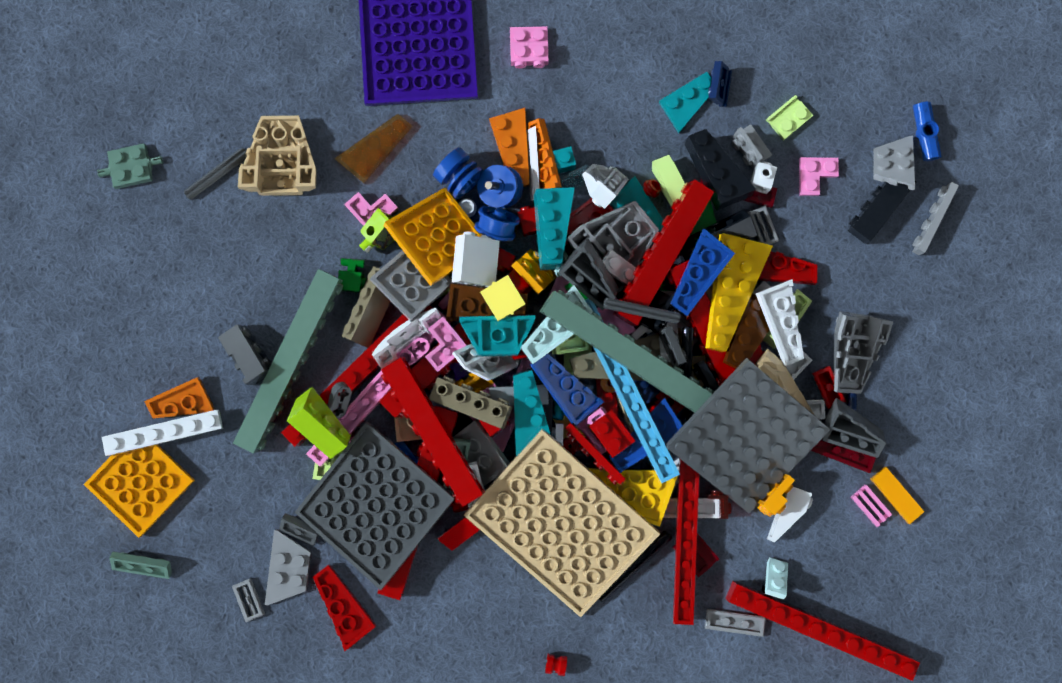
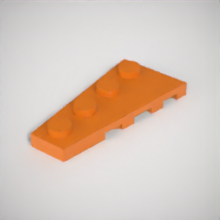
M525 108L489 118L503 165L515 169L520 174L523 187L529 186Z
M538 118L527 123L528 129L536 126L540 189L562 188L545 119Z

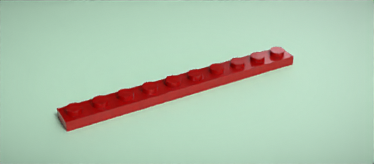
M679 458L680 475H678L673 624L694 625L699 473Z

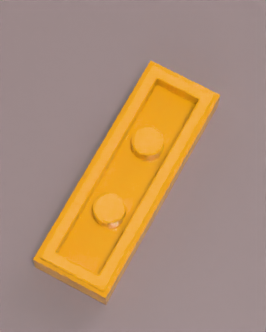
M883 467L870 478L908 524H911L924 513L923 509L887 467Z

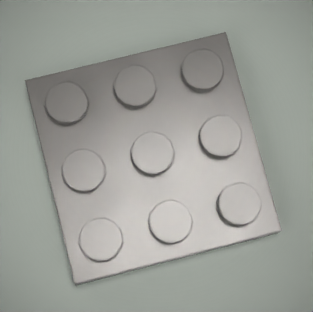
M403 250L370 278V281L410 322L443 294L452 283V280L446 276L430 286Z

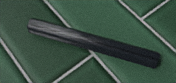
M663 531L606 590L599 600L604 602L672 539L671 535L667 531Z

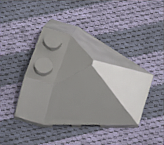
M633 201L580 225L566 240L572 252H574L588 237L601 260L604 259L609 250H613L634 267L640 265L644 253L652 244V240L659 229L638 203ZM613 277L619 287L618 294L625 288V285Z
M839 312L834 330L835 392L861 394L872 373L869 369L873 361H878L880 357L877 355L882 344L886 345L893 321L865 314Z

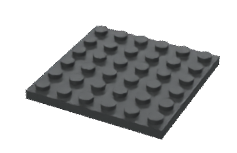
M746 358L665 445L668 450L746 512L750 513L758 505L757 502L763 500L767 493L775 487V483L779 484L783 479V475L788 474L830 429Z
M366 422L294 513L379 590H382L453 503L455 498L371 423Z

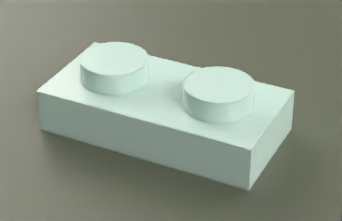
M769 557L766 568L765 594L785 599L787 596L788 563Z

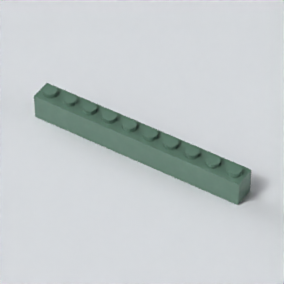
M317 270L233 444L253 454L264 449L267 443L265 438L268 433L270 434L275 427L273 422L276 416H279L283 411L284 406L282 404L285 399L289 398L292 392L291 386L293 381L296 382L301 373L299 369L302 364L304 365L309 358L308 351L310 347L315 345L318 339L316 335L319 329L322 330L326 323L324 318L327 312L330 313L333 309L335 296L339 295L342 291V279L324 270Z
M561 290L558 292L552 291L539 311L694 413L715 392L708 387L704 389L699 386L700 382L691 376L689 378L684 376V371L676 366L672 368L667 365L668 361L659 355L657 357L652 355V350L645 345L638 346L635 344V339L630 335L625 334L623 336L618 332L619 328L615 325L603 323L601 316L594 312L588 313L585 311L586 307L578 301L573 303L568 300L569 295Z

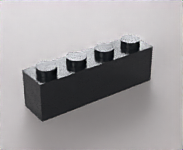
M884 182L882 186L878 185L871 194L873 198L870 202L867 200L861 206L860 210L862 212L860 215H855L849 222L851 226L847 231L864 244L871 242L909 193L908 185L898 183L895 186L888 182Z
M744 210L705 228L718 240L719 234L722 233L748 240L757 236L751 216ZM702 230L689 236L679 253L682 262L690 259Z

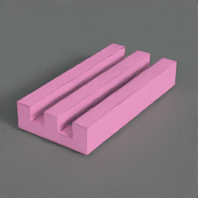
M867 485L862 486L851 496L852 500L876 527H879L880 523L886 521V518L892 515ZM864 491H866L867 494L873 499V501L880 507V509L885 513L884 515H882L879 512V510L873 505V503L867 498V496L863 493ZM859 495L873 510V512L879 517L878 520L875 519V517L857 498Z

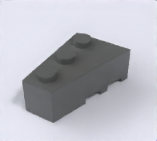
M237 324L219 336L218 339L228 356L232 357L236 363L234 365L236 370H241L245 376L242 379L243 382L247 385H256L265 378L272 363L267 357L264 358L262 356L260 345L257 342L253 343L250 338L252 334L246 326L243 327Z

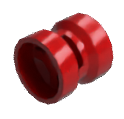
M548 653L545 673L552 674L555 671L558 676H565L567 656L561 655L556 659L554 654Z

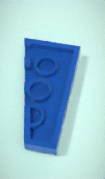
M705 229L702 230L670 303L685 316H688L735 254Z
M546 354L534 364H530L573 426H577L604 403L602 399L579 382L574 375L565 370L549 354Z
M665 398L650 413L665 444L683 426ZM635 430L631 433L635 442L615 457L609 456L619 473L647 456Z

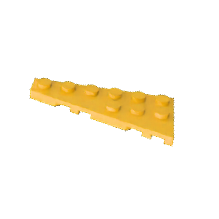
M722 233L719 234V241L735 254L713 283L705 348L726 352L773 246Z
M588 468L650 524L660 527L678 476L661 483L655 470L626 469L620 473L626 479V482L620 486L618 483L614 485L607 478L609 473L605 469L600 471L597 468Z

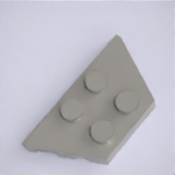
M908 136L873 149L874 180L888 182L895 186L901 183L908 185L909 190H915L913 136Z
M277 529L274 530L265 605H270L307 591L312 551L301 546L298 542L287 537Z

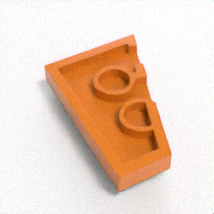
M200 377L144 401L153 419L205 413L215 410Z

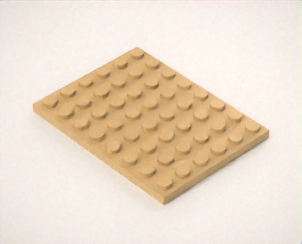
M543 428L485 490V493L464 513V516L580 617L660 535V532Z

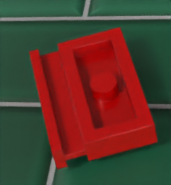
M612 409L589 426L612 458L635 442Z

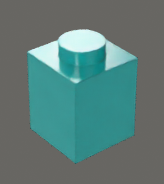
M571 146L553 151L558 174L576 169Z

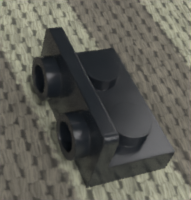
M658 290L649 307L674 312L676 308L670 304L674 293L670 296ZM642 317L639 322L640 325L656 333H659L661 328L664 329L668 323L647 317Z

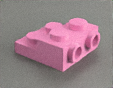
M547 26L510 27L511 66L522 69L533 65L534 68H543L545 65H548Z

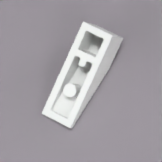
M793 487L787 494L784 493L782 495L788 500L785 503L786 508L780 514L775 515L767 537L768 540L776 542L806 513L807 509L812 505V493Z

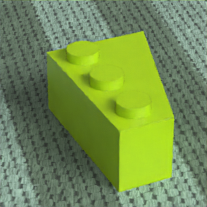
M313 387L309 388L295 400L287 419L288 423L330 459L347 447L351 435Z

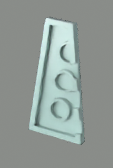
M573 285L566 293L569 295L568 300L573 303L578 301L586 307L585 311L591 314L593 311L575 285ZM546 317L521 346V349L530 362L534 364L574 334L549 317Z

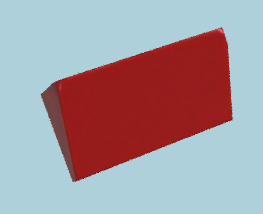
M830 366L812 373L827 409L831 408L835 398L842 402L846 401L842 393L834 391V373Z
M464 517L437 539L453 551L480 529Z

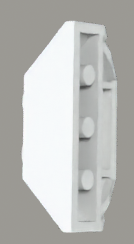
M592 164L583 173L589 195L593 198L592 201L604 209L629 180L617 168L611 166L608 168L604 165Z
M472 344L453 352L454 357L465 370L487 381L517 368L519 360L514 361L512 356L478 357Z

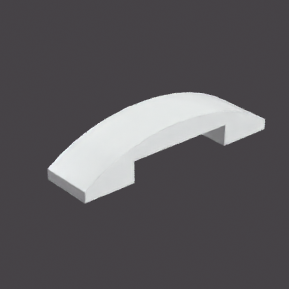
M436 308L419 314L411 322L409 320L392 331L377 346L372 356L381 369L398 359L396 354L425 332L429 335L431 334L428 328L441 318Z

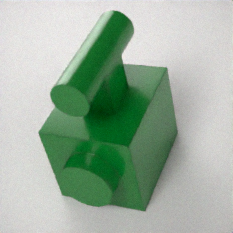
M341 258V266H348L347 271L339 270L338 278L343 280L341 283L343 285L342 291L360 293L366 284L367 278L364 277L362 272H356L357 267L364 268L365 260Z

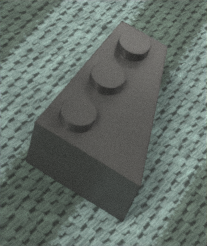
M587 237L562 263L558 273L572 285H575L580 292L599 308L604 310L605 298L615 299L619 287Z
M835 398L823 421L830 431L822 438V441L878 458L886 445L883 430L841 400Z

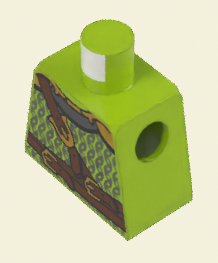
M380 208L373 213L360 231L366 239L359 246L366 253L374 246L384 250L394 241L393 237L383 226L393 216Z

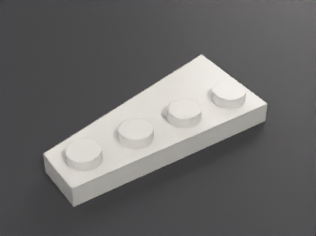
M793 279L756 293L784 366L804 359L801 334L798 332L797 325L799 320L794 305L796 300L792 291Z

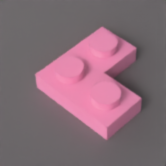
M800 157L799 196H819L820 178H837L839 176L838 158Z
M358 192L344 204L363 226L378 208L390 215L399 209L386 194L373 205H370Z
M441 317L428 328L439 345L428 353L425 358L437 372L455 358L453 355L454 351L467 346L444 317Z

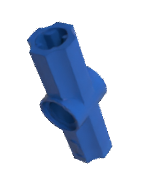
M926 101L915 104L913 111L917 126L916 137L920 141L923 161L939 159L942 157L937 136L939 126L934 121L931 102ZM924 128L929 130L930 135L925 133Z

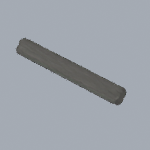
M240 148L184 190L186 197L192 200L244 161L247 157L246 150Z
M605 298L603 305L605 309L671 323H679L681 317L680 313L612 298Z

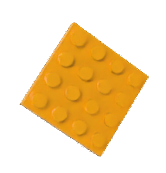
M446 187L387 220L383 225L430 286L453 272L456 236L463 235L464 232L476 233L475 236L478 237L482 235L475 230V224L447 191Z
M157 444L111 455L83 485L140 538L189 488L195 479Z

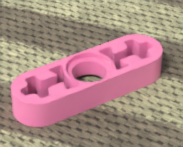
M417 338L396 355L399 359L405 353L410 354L411 361L408 364L411 367L430 352L431 345L425 338ZM419 342L422 344L426 343V345L424 346L426 350L417 351L416 354L418 355V357L416 358L415 355L411 351H409V349L411 348L414 351L418 349L419 346L417 344Z

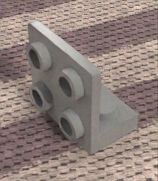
M751 124L744 129L742 127L738 128L731 138L733 140V147L737 151L740 150L743 154V161L747 166H751L752 169L755 168L758 162H763L772 156V153Z

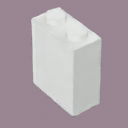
M464 232L463 235L456 236L452 283L487 288L492 285L493 281L496 282L500 241L493 240L486 235L478 237L475 236L476 233Z

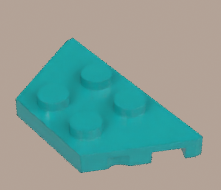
M535 315L506 316L500 321H497L495 316L459 317V322L478 357L518 356L521 346L524 344L535 321Z

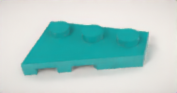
M708 72L659 100V104L678 134L709 98L708 90L711 87L712 78Z

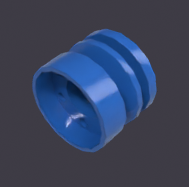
M461 147L450 152L433 173V177L441 185L449 183L447 191L449 193L453 192L452 195L456 199L461 198L472 190L478 183L479 176L484 171L481 167L476 168L477 163L475 161L467 164L470 157Z

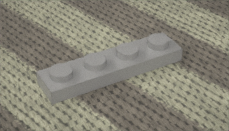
M951 182L941 187L938 192L939 199L937 203L935 202L929 210L931 213L929 219H926L921 226L923 230L921 235L917 236L913 242V253L921 255L926 252L959 185Z

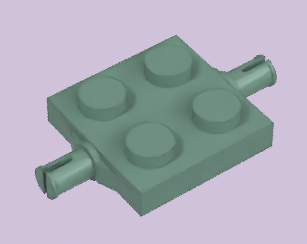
M143 143L107 151L108 168L98 169L97 172L100 178L110 175L113 187L120 189L153 181L152 166L163 164L162 156L150 158L147 146Z

